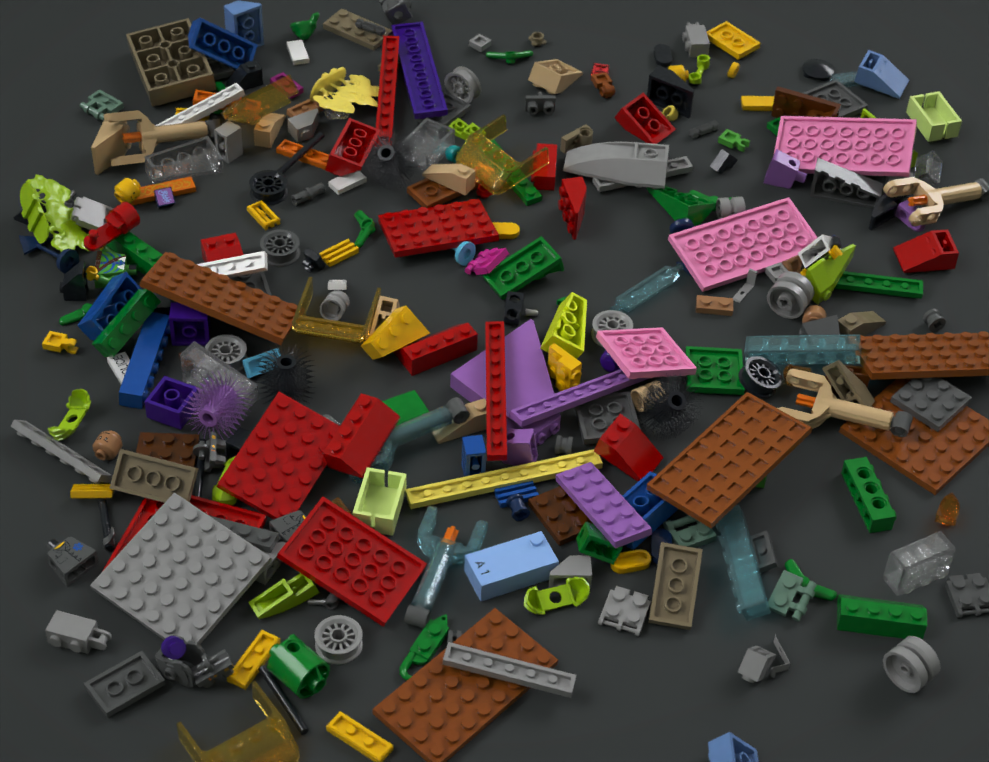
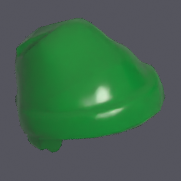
M316 12L307 21L291 23L290 28L299 39L308 40L317 28V20L320 14Z

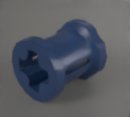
M521 494L511 495L506 500V504L511 508L512 518L515 521H522L529 516L530 511L525 507L524 498Z

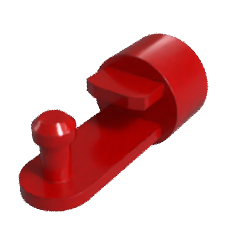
M123 202L109 211V214L105 216L107 223L98 229H91L89 231V234L84 238V247L89 251H97L121 234H126L140 224V217L136 209L130 203Z

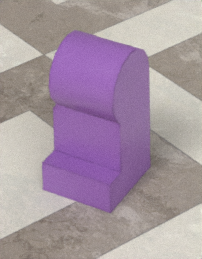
M908 199L899 203L895 216L912 230L917 232L923 231L926 225L913 226L908 220L909 216L918 208L915 206L910 207Z

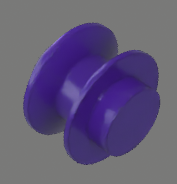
M169 636L163 640L161 651L166 657L176 660L184 655L186 645L181 638Z

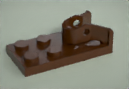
M777 86L771 116L776 118L781 116L839 117L841 104Z

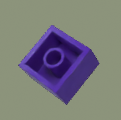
M171 303L169 324L172 346H206L211 340V317L183 304Z
M164 376L144 401L147 418L181 430L189 420L188 418L193 415L187 413H194L196 411L190 410V408H194L193 404L191 406L190 403L186 402L194 403L188 396L195 398L191 391L199 394L196 386Z

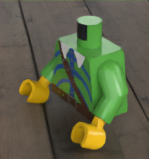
M105 245L100 251H97L95 267L89 266L87 268L86 278L89 281L94 280L95 288H104L112 277L127 272L129 275H137L138 266L137 264H128L125 254L117 253Z

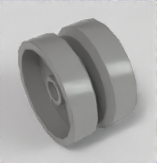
M792 271L784 272L768 291L767 302L770 308L783 318H798L813 299L814 287L804 275Z
M916 636L906 637L896 647L886 653L883 658L884 669L888 677L897 687L908 693L919 691L927 682L935 678L941 669L940 661L935 651L924 640Z

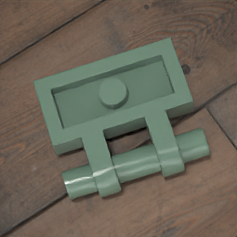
M99 89L88 96V103L81 102L80 108L85 113L94 115L95 119L104 121L103 114L117 113L124 108L123 102Z
M783 570L766 605V609L784 617L791 610L794 612L792 619L799 622L802 615H805L807 611L806 606L809 600L813 599L815 595L814 590L817 584L809 581L807 587L801 586L803 582L802 577ZM796 595H801L799 603H794Z

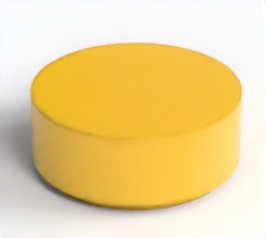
M733 62L727 76L732 79L735 78L740 64Z

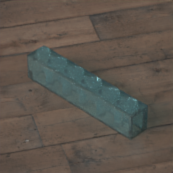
M860 334L746 336L744 354L745 361L750 357L760 356L772 361L775 365L829 364L840 360L843 364H860L862 346Z
M737 504L716 524V528L722 535L719 537L722 548H725L726 551L723 553L724 560L730 566L727 569L730 580L734 582V585H731L734 597L738 598V602H735L739 614L744 615L746 621L771 612L746 518L740 505Z

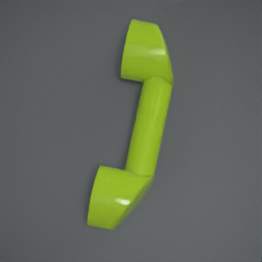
M701 54L697 57L698 70L689 74V83L701 84L702 74L710 66V57L708 55Z

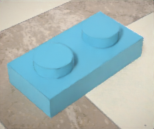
M279 348L273 349L275 353L270 350L267 353L264 352L241 360L247 378L262 374L259 371L265 370V368L257 366L268 364L260 361H270L269 358L272 360L275 359V356L278 358L276 354H280L278 352Z

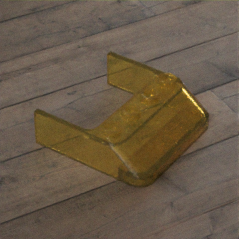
M289 74L231 103L221 114L225 120L243 124L250 123L252 126L260 122L263 116L290 104L289 97L299 93Z
M504 114L472 133L455 157L456 164H463L476 170L475 180L495 195L504 193L549 164L547 147H544L526 160L517 162L491 142V140L507 131L506 116Z
M309 277L292 320L293 331L297 334L352 343H361L367 340L370 335L379 297L381 296V288H377L365 325L307 316L306 312L313 296V277Z
M256 681L252 682L253 699L267 716V719L211 750L202 751L181 721L176 723L179 740L195 762H298L300 754L299 747L285 719Z

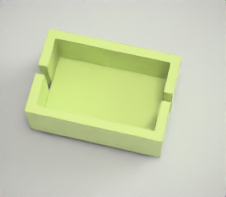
M940 91L927 93L926 96L923 94L910 96L906 113L911 119H917V128L928 142L942 140V137L944 139L958 137L962 120Z
M367 467L355 503L353 516L379 533L393 536L405 497V489H407V474L389 471L388 487H385V470Z

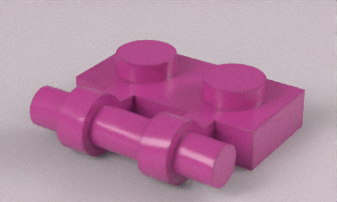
M506 248L485 249L477 254L475 260H471L467 264L465 272L467 274L475 272L476 275L489 274L509 255V252Z

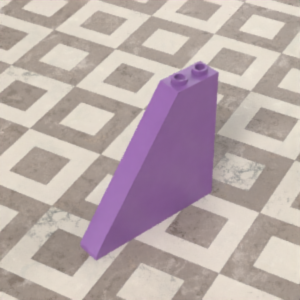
M530 319L505 336L507 429H534L538 446L543 444L552 434L555 435L559 431L560 413L520 427L509 417L510 410L554 394L542 349H540L541 345L534 321ZM486 350L451 373L450 387L469 402L486 399Z

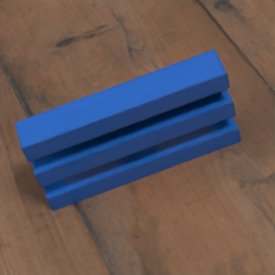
M533 481L494 489V494L500 508L508 507L506 498H509L511 495L521 494L524 498V503L528 502V499L539 495L536 492Z

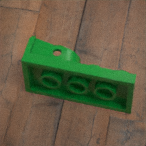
M541 236L500 262L489 274H482V276L503 301L507 298L508 291L517 292L532 281L541 279L550 273L563 272L564 266L561 257Z

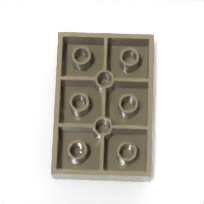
M189 18L126 34L129 50L152 107L193 97L195 89L208 92L216 90L214 76L205 55L189 48L188 34L191 28Z

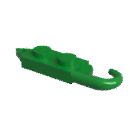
M447 614L434 620L430 619L410 648L399 669L400 675L404 680L407 681L412 677L407 672L411 664L426 665L429 663L448 635Z

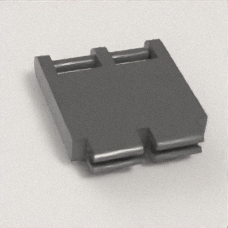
M980 573L966 574L965 579L963 575L948 576L949 579L946 581L945 588L957 618H961L963 615L974 614L975 616H980L981 613H989V608L980 609L989 607V583L986 577L983 578Z

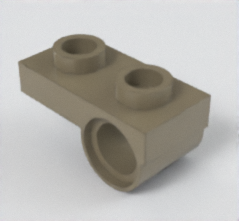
M586 124L561 137L560 151L566 154L569 150L592 144L593 130Z

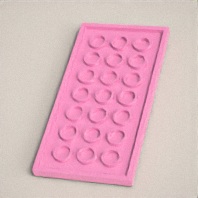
M781 116L774 153L777 149L799 160L800 166L798 171L814 174L817 158H820L860 175L909 177L917 119Z
M788 197L670 234L668 241L701 291L704 292L747 278L749 269H753L759 274L765 272L768 266L780 262L783 264L782 261L798 255V252L818 237Z

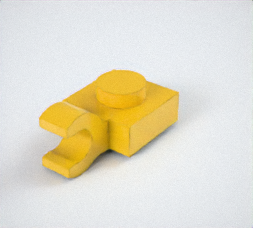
M49 331L42 342L43 349L61 352L62 349H65L70 354H76L79 347H75L76 339H68L67 334Z

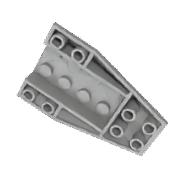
M603 142L585 145L567 151L563 171L638 188L652 187L653 189H665L669 145L639 142Z

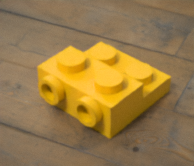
M553 343L550 345L547 369L549 376L556 380L555 387L559 391H563L579 385L582 374V362L557 344Z

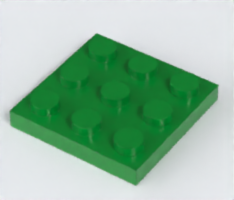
M686 346V356L697 367L695 375L686 376V387L691 384L687 389L688 392L744 395L745 388L740 383L738 376L740 369L743 367L742 349Z

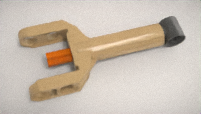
M139 110L103 114L104 121L110 123L137 120V132L123 133L122 141L124 144L139 142V148L142 151V154L119 156L110 159L111 166L147 162L158 143L215 137L214 129L221 126L220 119L155 126Z
M909 177L889 181L883 188L886 195L891 198L910 194L914 195V197L908 198V205L910 207L921 205L923 208L916 209L909 216L908 220L913 226L936 223L944 205L981 198L983 201L989 199V184L984 178H980L973 183L935 189L920 179Z
M790 369L788 371L786 380L794 387L818 392L816 397L803 394L797 395L796 404L812 408L811 414L785 407H779L778 409L799 421L801 420V422L812 427V429L820 426L827 418L834 417L887 431L891 430V433L898 437H906L908 435L913 420L912 415L908 412L898 411L894 416V412L837 399L824 375L798 369Z

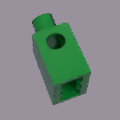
M589 522L584 523L576 538L580 553L613 565L623 549V546L615 549L599 529Z

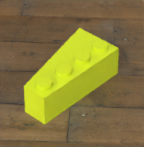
M573 292L565 298L556 311L540 349L549 352V346L555 343L576 359L584 352L586 299Z

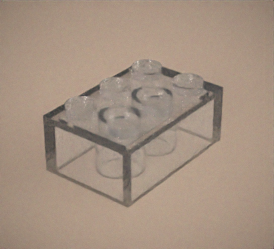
M428 118L422 121L406 137L407 144L409 143L415 147L416 154L414 155L419 157H415L417 160L413 158L410 161H416V163L420 164H412L411 166H416L418 169L425 171L432 164H437L445 156L446 149L451 145H455V129Z
M939 531L892 551L888 558L883 580L897 596L904 593L908 594L917 587L926 586L933 580L946 577L949 573L956 548Z

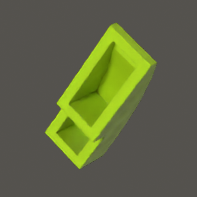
M299 573L288 582L283 578L248 603L257 617L262 619L289 610L320 592L312 580Z

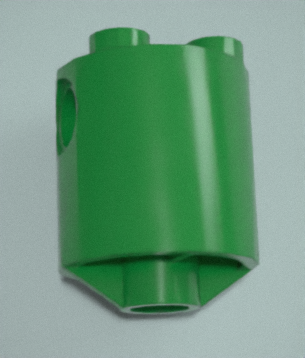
M295 634L290 635L280 645L275 644L269 651L271 656L267 669L300 699L308 698L324 688L330 672V665Z

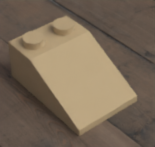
M558 59L534 62L528 80L533 82L535 87L544 88L547 93L555 95L566 90L582 76L583 72Z
M127 121L103 122L91 147L95 174L99 175L110 167V159L125 156L127 150L131 148V143L124 144L122 141V134L130 132V126L127 125Z

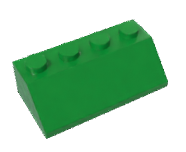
M842 594L837 596V630L905 639L908 636H916L922 640L927 629V608L923 605Z

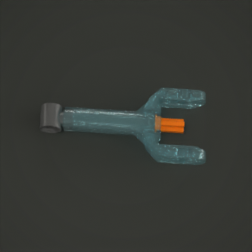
M452 398L447 402L446 407L442 406L396 425L370 468L379 464L374 469L387 472L394 461V453L398 446L452 424V419L457 424L465 422L469 418L470 413L461 398ZM348 474L353 483H361L363 481V478Z
M428 506L418 529L417 543L423 553L430 557V560L414 599L407 608L404 623L425 628L429 622L431 610L449 566L465 564V555L480 550L488 529L487 521L479 520L476 522L467 546H463L462 543L455 542L459 533L455 526L447 528L444 538L431 535L436 525L438 508Z

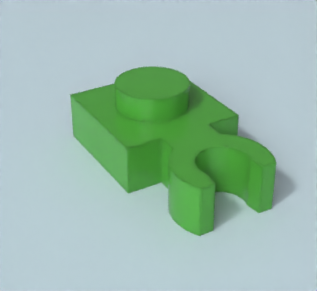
M728 129L718 137V143L731 149L737 147L742 152L750 144L748 139H741L740 134Z

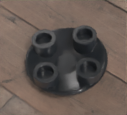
M822 59L807 60L802 66L806 78L828 81L834 74L833 65Z

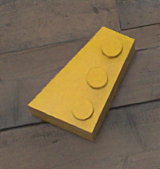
M405 305L395 309L361 347L374 360L384 357L430 334V332Z

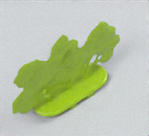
M36 174L35 178L28 179L20 190V203L23 208L21 214L29 222L27 226L29 232L34 233L36 240L40 244L46 242L50 232L54 237L51 241V246L60 250V252L68 248L75 250L76 246L87 250L84 247V238L88 234L81 230L82 227L76 225L75 221L71 220L73 207L68 208L64 204L70 199V189L60 185L53 179H46L44 176ZM44 193L45 197L43 199H39V194ZM40 203H42L46 207L47 211L45 213Z

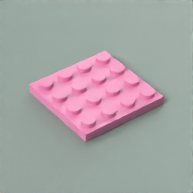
M663 327L597 331L596 338L628 379L670 377V375L675 376V374L676 376L696 374L697 367Z

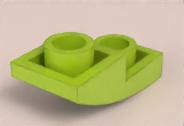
M460 118L454 120L447 128V131L470 142H476L485 134V131L473 122L468 125Z

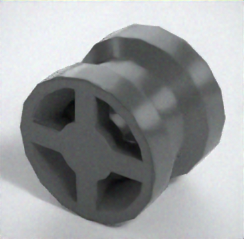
M930 309L923 315V321L928 324V328L932 332L941 330L946 324L945 318L941 316L938 309Z
M557 435L555 454H571L573 437L563 438L562 435Z

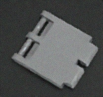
M84 196L83 198L76 197L71 220L75 221L76 225L89 230L98 229L107 223L105 216L114 208Z
M616 586L615 590L610 589L598 625H609L615 627L618 631L622 629L635 633V636L639 637L651 601L648 600L649 595L634 591L632 596L630 595L631 590ZM605 619L618 622V624H617V623H614V622L607 621V620H605ZM623 624L635 627L636 629L624 626Z

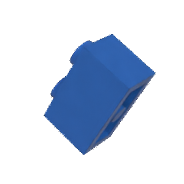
M482 435L462 437L461 464L464 477L486 471V449Z

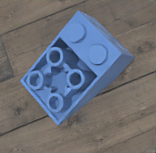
M868 50L858 68L854 82L900 99L909 79L884 55Z

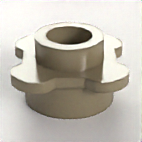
M534 32L528 38L533 46L546 44L544 34L541 32Z

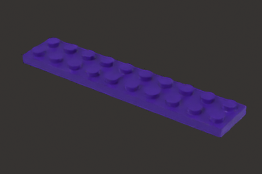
M423 21L391 25L393 36H399L400 40L398 56L414 118L425 119L448 115V109Z

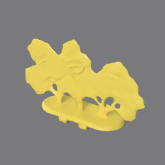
M340 67L338 69H331L329 74L323 73L321 78L314 84L310 93V100L318 102L319 107L323 109L353 114L355 108L352 102L364 106H378L377 101L372 96L378 97L379 87L372 86L370 79L362 75H350V80H344L346 69Z

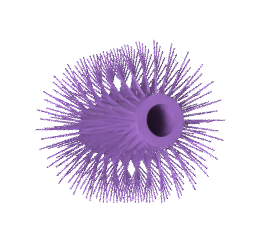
M215 375L217 384L211 381L212 387L208 384L200 383L203 389L196 387L199 394L191 391L195 398L188 396L194 403L186 401L191 406L193 404L194 408H190V410L199 411L187 414L197 415L199 413V417L192 418L200 419L198 421L204 424L201 430L204 426L206 430L209 427V438L210 427L213 431L214 427L219 431V425L226 436L225 428L232 433L229 429L231 427L229 422L232 425L233 423L240 425L236 419L243 420L239 414L241 412L240 409L248 410L243 405L241 406V404L247 403H243L239 399L249 398H242V396L236 398L237 395H242L241 393H236L238 391L241 392V390L235 391L236 385L233 388L229 384L227 386L226 377L225 385H223L221 376L220 384Z

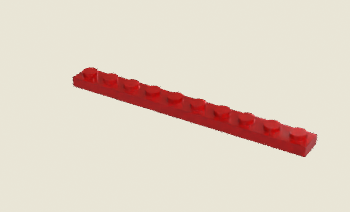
M383 36L376 129L381 130L379 134L381 141L383 139L381 138L382 136L386 139V131L387 139L389 134V142L390 136L393 134L399 36ZM377 138L376 143L381 147L382 144L379 138Z
M504 321L485 322L487 461H506L507 423Z

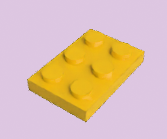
M727 21L707 31V36L711 43L738 60L760 48L761 43Z

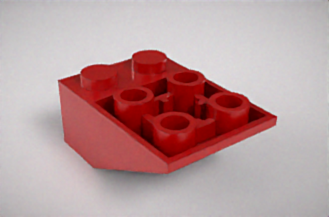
M583 177L562 179V186L559 187L561 198L558 200V208L562 210L563 221L567 223V231L571 233L573 240L577 238L585 214L587 187Z
M948 229L929 231L893 247L903 273L955 269L959 256L958 249Z

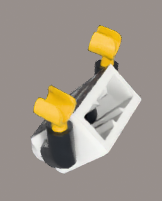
M821 235L798 252L802 261L800 274L806 276L807 268L819 259L824 258L827 260L829 255H831L835 260L839 255H843L839 237Z

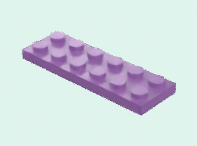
M592 462L556 474V482L615 549L652 535V528Z

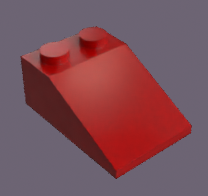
M644 92L622 107L614 117L626 131L646 143L658 144L676 130Z
M236 232L201 240L202 257L205 263L244 255Z
M619 414L604 432L594 449V452L637 482L649 472H653L664 458L641 429L622 414Z

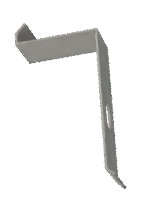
M753 269L748 270L746 283L734 295V301L740 303L754 287L757 271Z
M776 635L774 644L785 664L771 668L770 675L775 678L777 672L788 670L790 662Z

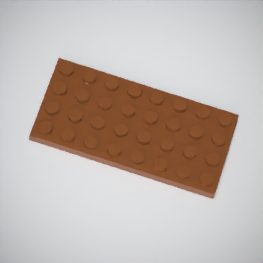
M165 252L141 279L139 285L142 288L279 345H282L302 312V308H299L294 303H287L277 296L268 295L260 289H254L247 286L244 282L232 280L227 275L213 272L208 267H201L193 261L182 259L171 252Z
M985 331L979 333L962 332L960 334L946 332L944 334L927 333L926 335L913 333L909 335L892 334L890 336L856 335L855 337H848L847 340L848 346L871 380L989 376V333Z
M746 392L647 483V490L712 529L811 434L812 427Z
M496 608L453 642L551 669L558 664L556 657ZM444 649L374 707L372 714L426 762H447L531 687L442 665L446 651Z

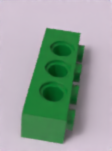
M867 457L844 460L841 474L868 532L892 530L894 521L897 518L896 512L890 506L888 495L884 493L881 481L875 475L873 465L869 463Z

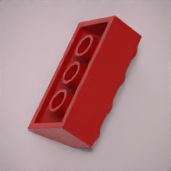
M349 118L329 154L325 171L331 172L334 175L344 176L361 170L366 161L365 159L369 155L368 153L371 152L369 150L372 146L371 142L374 146L381 130Z
M462 323L412 342L393 353L411 376H414L476 351L478 333L469 323Z
M361 393L323 452L328 468L363 478L366 468H370L398 423L400 416L379 398Z

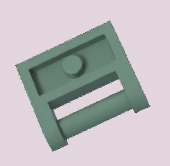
M690 515L674 521L668 520L663 522V528L671 533L672 542L675 545L697 548L716 541L717 535L713 529ZM695 521L697 523V525L688 527L677 532L675 530L676 528L690 524Z

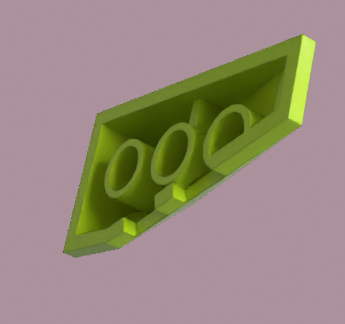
M851 244L841 249L843 255H839L835 260L829 255V259H819L807 268L805 277L814 287L812 300L816 304L830 298L832 291L853 258L856 245Z

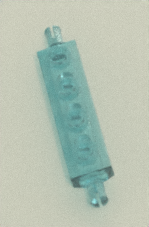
M681 263L674 267L664 266L616 297V304L610 307V310L619 311L623 309L627 312L632 311L678 281V272L683 270L684 266Z

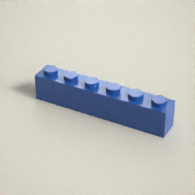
M152 312L144 321L119 390L120 406L137 409L143 408L144 401L150 395L149 388H153L154 385L153 376L158 374V362L163 359V347L166 348L168 344L167 335H171L169 315Z

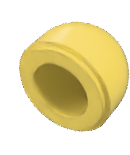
M673 105L663 109L662 114L668 121H674L678 118V111Z

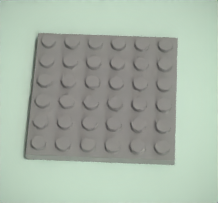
M173 493L90 586L92 590L163 640L171 635L183 637L186 642L190 640L201 644L271 563L272 559L251 543L176 493Z

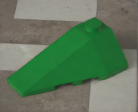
M665 186V189L646 188L675 221L688 218L692 220L694 225H700L716 207V203L700 196L696 199L691 197V193L677 192V189Z

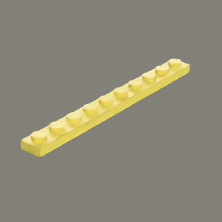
M592 449L405 489V495L410 509L494 492L496 488L528 481L536 483L554 479L556 474L592 462L597 469H601L603 462L600 456Z

